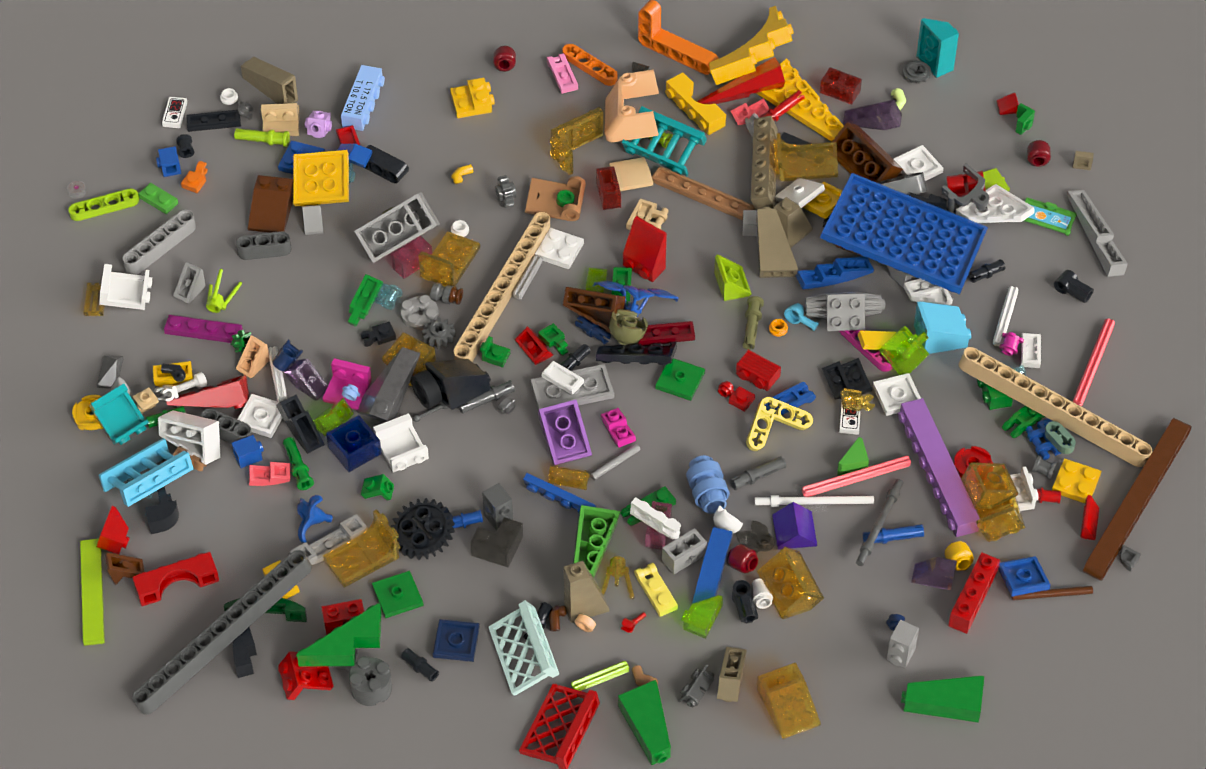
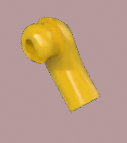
M472 165L459 167L452 173L451 179H453L454 184L463 181L461 176L473 173Z

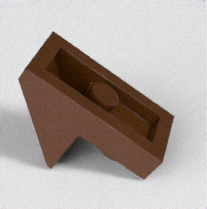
M108 552L105 554L107 570L115 585L123 577L132 578L144 572L142 559Z

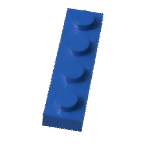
M526 473L523 478L529 491L533 493L540 492L550 501L557 500L567 509L574 508L579 513L581 505L596 507L595 504L529 473Z

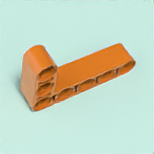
M649 0L639 11L638 39L643 46L702 74L708 75L711 73L709 63L719 59V57L701 46L662 29L661 6L657 1Z

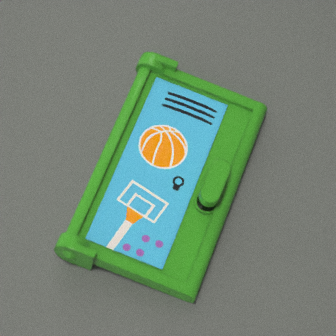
M1026 198L1025 202L1034 207V214L1023 221L1064 233L1067 236L1070 235L1072 225L1077 216L1075 212L1057 207L1056 204L1050 202L1044 203Z

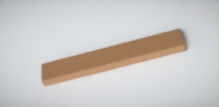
M661 166L652 175L653 183L740 220H743V210H755L754 205Z

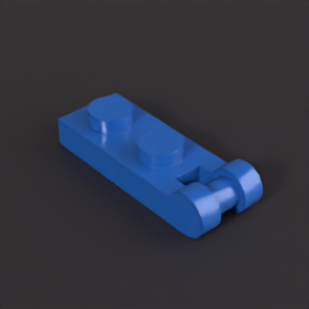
M801 382L771 398L797 408L805 403L813 402L816 395L813 391L808 390L809 387L805 382ZM770 403L764 404V406H766L767 411L769 409H774L769 406ZM782 409L781 415L789 411L787 409Z

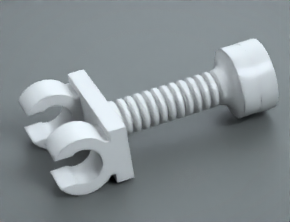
M200 372L193 375L192 380L176 386L163 385V387L155 388L153 392L156 393L161 390L162 396L157 397L158 400L171 401L173 398H179V392L195 386L198 389L206 387L207 380L205 375Z

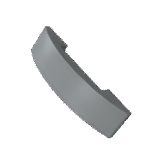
M356 514L341 522L340 528L310 545L305 542L289 551V554L296 550H302L311 565L317 564L350 546L368 530V527Z

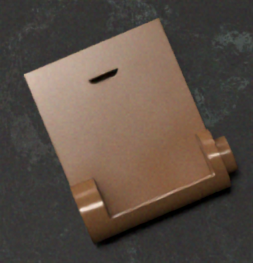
M574 176L568 179L567 184L532 178L525 213L536 215L539 212H545L551 218L567 221L578 220L586 186L585 180L579 176ZM562 190L571 191L575 195L574 204H566L560 207L556 202L557 194Z

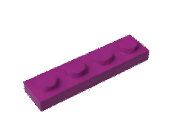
M175 315L168 316L164 327L165 334L232 343V335L238 334V331L243 330L240 324Z

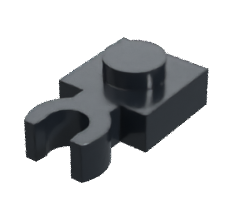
M390 321L373 326L371 332L363 331L360 333L361 339L368 338L364 340L365 347L371 346L376 341L378 345L396 340V334Z

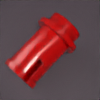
M1042 487L1037 489L1039 503L1044 501L1060 504L1061 491L1044 490Z

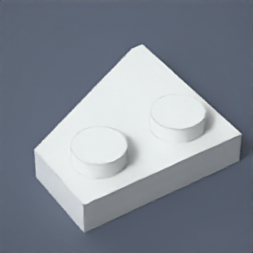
M920 278L904 283L903 288L910 301L952 304L953 299L945 288L933 285Z

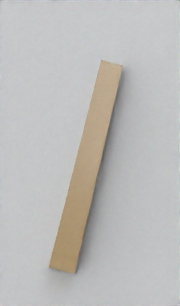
M539 212L531 220L453 350L454 360L469 359L473 362L482 342H485L512 297L513 291L550 229V216L547 213Z
M973 347L964 349L959 361V367L962 371L1052 421L1059 422L1063 427L1136 467H1144L1152 453V447L1148 443Z

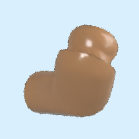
M640 665L632 668L637 686L640 687L654 680L658 684L656 678L643 673Z

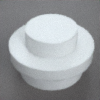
M224 89L220 95L221 102L226 105L234 104L238 100V94L234 89Z
M455 221L451 226V233L455 237H465L469 233V226L465 221Z

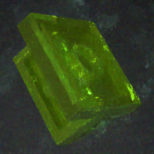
M903 326L879 351L899 375L910 374L929 355L922 346L929 337L925 332L913 335L906 326Z

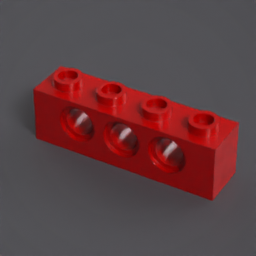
M981 552L951 611L949 627L966 634L968 633L998 573L1000 559Z

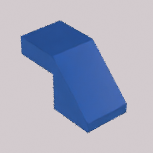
M356 143L340 144L337 150L348 151L349 167L353 163L365 168L372 155V150Z

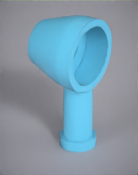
M799 303L793 304L785 310L784 316L792 324L801 322L813 331L819 325L818 322H814L804 316L805 309Z

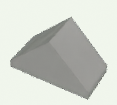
M321 204L302 206L305 235L324 234Z
M186 262L173 296L190 304L206 286L203 269Z

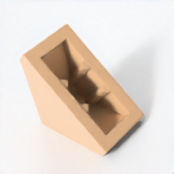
M251 335L236 370L249 378L254 377L270 361L267 344Z

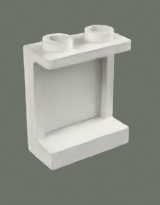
M104 264L99 305L145 310V303L150 301V292L147 289L152 287L153 277H149L150 270H146L145 276L112 272V265Z
M409 413L373 427L374 439L392 472L404 470L411 465L422 463L429 459L428 448L422 444L413 428L412 418Z

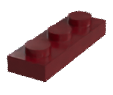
M693 321L648 325L644 337L638 341V344L651 345L660 342L662 344L675 341H695Z

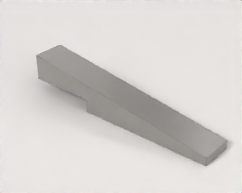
M1084 190L1067 191V197L1107 277L1124 275L1128 263L1112 241L1114 234Z

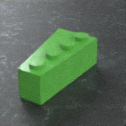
M581 505L577 523L573 564L584 561L594 578L617 526L620 511Z

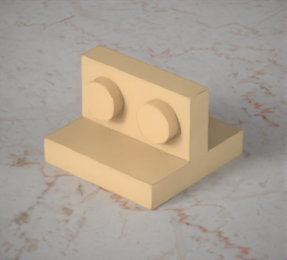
M297 103L261 105L264 132L269 130L282 133L289 131L290 136H299V105Z

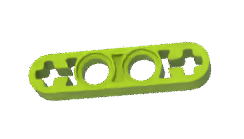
M125 189L72 204L69 207V215L72 220L81 221L133 207L139 203V195L135 189ZM111 200L118 201L116 204L113 205L108 204ZM93 205L100 206L98 209H91Z

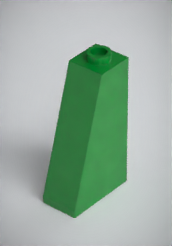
M985 676L908 683L907 690H902L901 703H905L904 712L979 723Z
M656 680L618 695V707L650 764H660L668 760L671 755V745Z

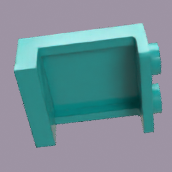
M125 384L120 385L89 405L114 445L118 442L120 445L130 440L129 436L134 432L137 435L147 429L146 425L149 423L130 397Z

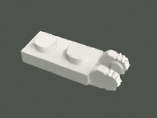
M636 497L631 502L630 514L661 534L670 537V539L679 538L681 527L679 521L674 518L668 519L664 513L653 509L647 502L641 501Z

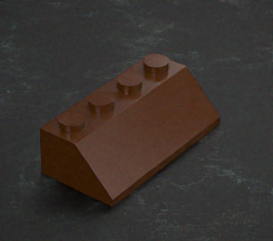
M850 122L844 125L826 149L832 152L831 155L850 174L854 173L874 182L896 178L903 170L858 125Z

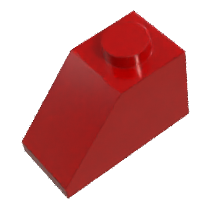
M112 506L96 547L119 555L122 548L126 549L130 537H127L129 528L115 506Z

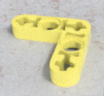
M766 397L758 404L746 440L747 447L752 451H758L764 447L773 419L796 429L806 430L812 425L813 418L810 413L777 399ZM770 403L769 406L774 409H769L767 411L766 406H764V404ZM782 409H787L790 412L788 419L781 416ZM802 417H805V421L807 422L804 425H802V421L799 420ZM759 419H763L766 422L767 426L765 429L758 427L757 421ZM758 433H760L761 435H759L758 442L760 444L755 446L754 441L752 440L757 437Z

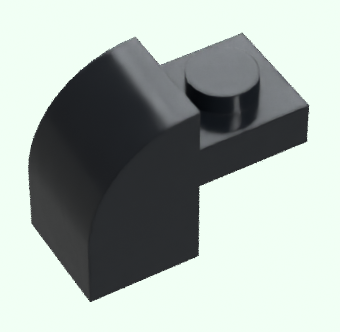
M165 486L157 490L160 504L145 507L151 534L171 529L179 518L176 500L172 501L170 493L166 494Z

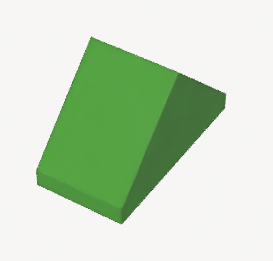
M858 437L838 463V475L868 467L869 459L861 437Z

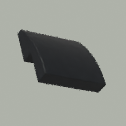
M859 358L842 365L838 361L822 368L835 400L851 398L873 391Z

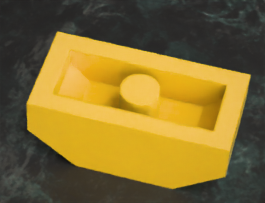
M191 361L172 363L180 365L186 373V377L182 382H177L171 374L162 373V365L153 366L154 385L158 387H163V385L176 386L192 380Z

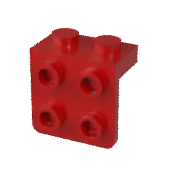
M289 651L278 665L287 700H295L303 688L331 690L334 687L329 666L299 667L298 658L296 657L298 652Z

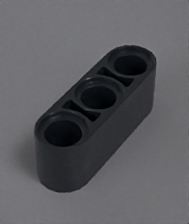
M372 145L366 147L372 150V155L365 169L395 184L409 172V167L402 160Z

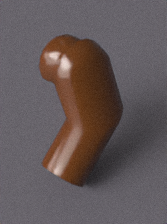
M556 605L549 614L550 631H560L559 616H566V606Z

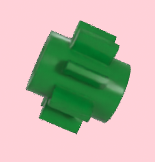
M240 330L238 334L232 335L231 345L235 348V352L241 351L243 354L251 332L245 333L244 330Z

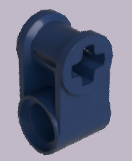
M289 339L272 360L273 365L280 371H286L303 353V350H298L290 343Z

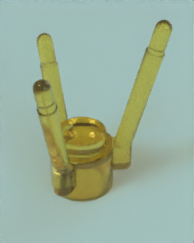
M620 556L612 557L610 559V566L607 567L602 588L603 595L606 592L611 574L615 577L616 587L619 586V577L625 575L630 598L634 599L629 567H626V560Z

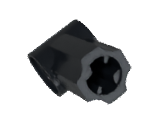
M1065 270L1054 282V287L1059 293H1069L1084 303L1088 302L1094 292L1093 288L1078 280L1077 275L1071 270Z
M745 580L736 581L732 589V600L736 605L741 622L751 623L758 619V613L751 595V586Z

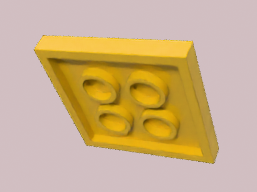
M347 150L294 154L295 206L349 202V153Z

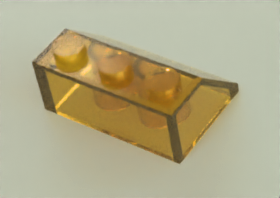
M784 547L757 571L772 594V601L782 619L810 611L824 599L800 551Z

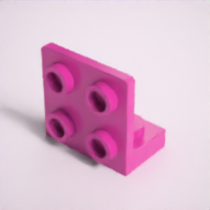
M334 358L331 363L333 376L323 396V402L358 410L362 398L372 381L370 367ZM351 384L358 388L360 396H357L356 401L342 396V388Z

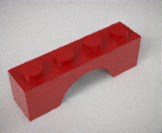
M210 552L200 553L195 557L179 560L167 566H160L157 569L142 572L132 577L141 606L161 601L165 588L176 581H191L200 588L219 582L217 568Z

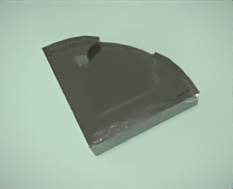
M636 62L632 63V73L649 70L647 65Z

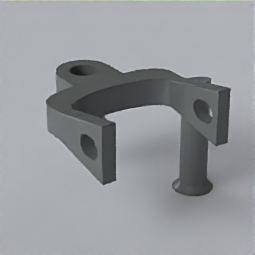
M965 163L963 172L978 181L975 188L969 194L958 197L947 186L943 185L942 195L948 198L946 211L954 214L956 213L955 203L963 207L972 202L980 211L985 210V207L987 208L989 204V194L983 190L985 179Z

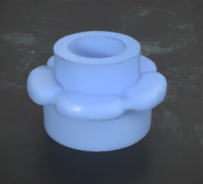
M348 384V386L342 388V396L346 399L356 401L357 396H360L358 388L354 385Z

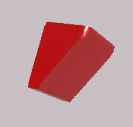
M1016 93L997 100L1000 115L1017 114L1019 103Z

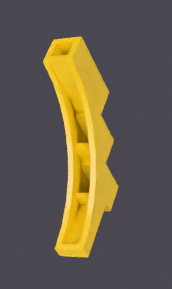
M776 6L769 8V16L766 23L752 39L735 51L709 63L716 85L755 72V64L757 62L773 57V49L793 41L791 35L794 34L791 23L787 24L782 12L778 11Z

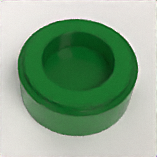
M562 190L557 194L556 202L560 207L566 204H574L575 195L571 191Z

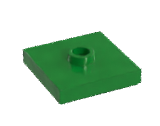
M673 358L672 363L665 366L655 389L691 401L705 374V369Z
M410 571L372 583V588L381 605L385 619L424 606Z

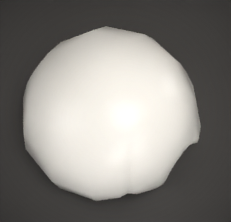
M719 505L713 517L715 526L732 531L733 533L738 532L743 523Z

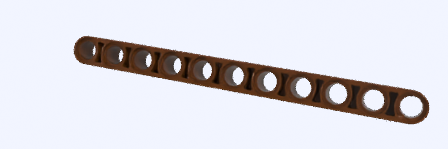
M1175 418L1171 420L1088 558L1083 569L1084 573L1100 581L1103 580L1187 439L1192 428L1191 425Z

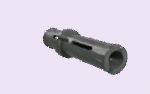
M509 380L497 387L492 386L490 391L459 406V409H462L461 413L464 414L493 400L498 401L500 397L515 392L514 385H511L512 381Z
M780 456L754 469L745 470L741 475L731 478L730 484L734 490L748 484L752 485L758 479L786 468V462Z

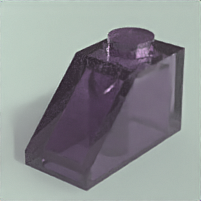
M308 358L297 360L284 372L297 389L315 401L325 393L328 387Z
M934 557L916 563L911 583L951 590L957 561Z

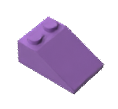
M577 400L539 409V420L554 466L592 456Z

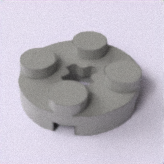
M428 295L413 297L402 303V321L407 327H415V330H423L425 323L430 325V319H433L435 322L439 316L437 304ZM422 311L423 314H422V315H419V314L416 313V312Z

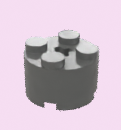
M360 657L354 666L351 667L349 672L350 689L358 703L365 706H374L376 703L384 702L389 698L392 692V681L389 665L386 662L373 657Z

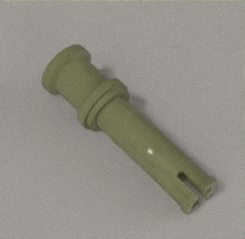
M751 296L747 299L748 310L745 312L747 324L743 341V348L747 350L755 348L758 321L762 318L761 307L764 305V300L758 296Z

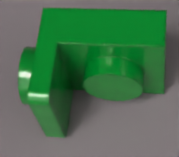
M488 336L486 342H482L480 347L482 361L504 367L511 354L509 348L493 344V337Z

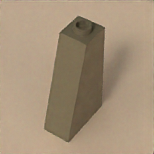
M256 57L241 65L243 79L275 103L287 104L298 101L296 79L293 74Z
M770 207L757 209L759 278L796 277L798 266L777 210Z
M584 561L564 566V606H566V612L571 623L575 622L579 614L593 617L609 612L604 595Z

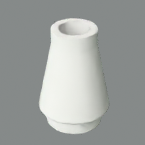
M755 579L752 582L754 604L760 609L768 608L772 604L773 596L762 579Z

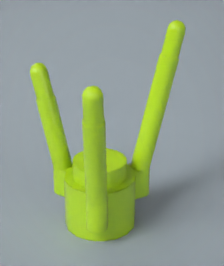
M219 269L213 294V285H209L206 308L213 313H219L221 309L225 310L229 301L242 285V282H239L224 301L223 296L218 294L223 269Z

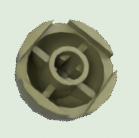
M620 309L617 310L616 314L612 313L609 330L614 339L622 345L637 343L646 333L648 327L647 320L644 317L642 320L638 318V313Z

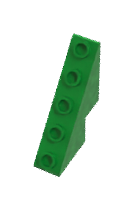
M376 604L368 607L362 614L352 617L346 624L336 627L330 634L317 639L309 647L301 649L296 655L299 667L354 666L355 648H380L381 605Z

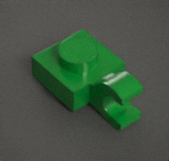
M554 323L538 332L539 338L549 348L555 346L561 356L568 353V350L565 348L568 346L564 341L565 334Z

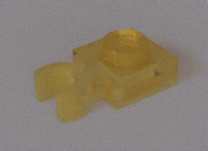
M846 388L841 391L843 409L861 411L864 408L870 411L875 407V404L869 403L874 398L871 394L862 396L861 391Z

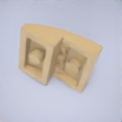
M644 157L609 163L618 192L653 186L652 176Z

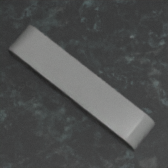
M187 209L180 211L123 255L126 274L138 275L194 232L196 224L193 212Z

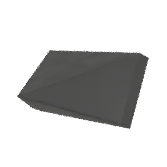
M104 355L97 383L98 388L112 387L114 381L120 376L123 356Z

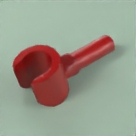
M641 613L632 621L624 618L621 623L623 625L621 629L632 633L635 625L646 617V613Z

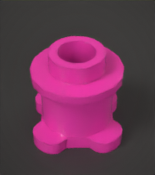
M1013 332L1002 333L1004 341L999 346L1002 350L1001 352L1007 356L1017 354L1019 342L1023 343L1024 339Z

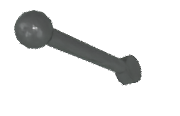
M441 402V405L433 409H430L420 415H414L413 421L419 422L420 418H423L441 408L447 409L448 406Z

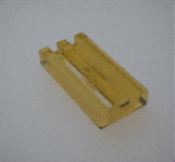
M87 283L84 306L85 316H104L105 305H100L99 311H96L98 291L101 290L99 283H95V285ZM92 290H94L93 302H92V310L89 311V310H90V302H91V294H92Z

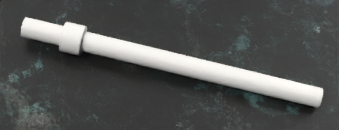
M771 495V497H755V505L779 507V505H788L792 502L798 505L874 504V496L779 497V495Z

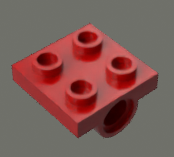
M978 171L977 173L984 178L983 171ZM967 174L946 176L948 188L958 197L969 194L978 183L977 180Z

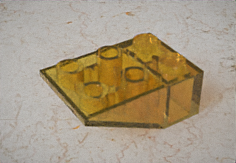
M796 662L758 676L757 691L782 739L821 725L807 684Z

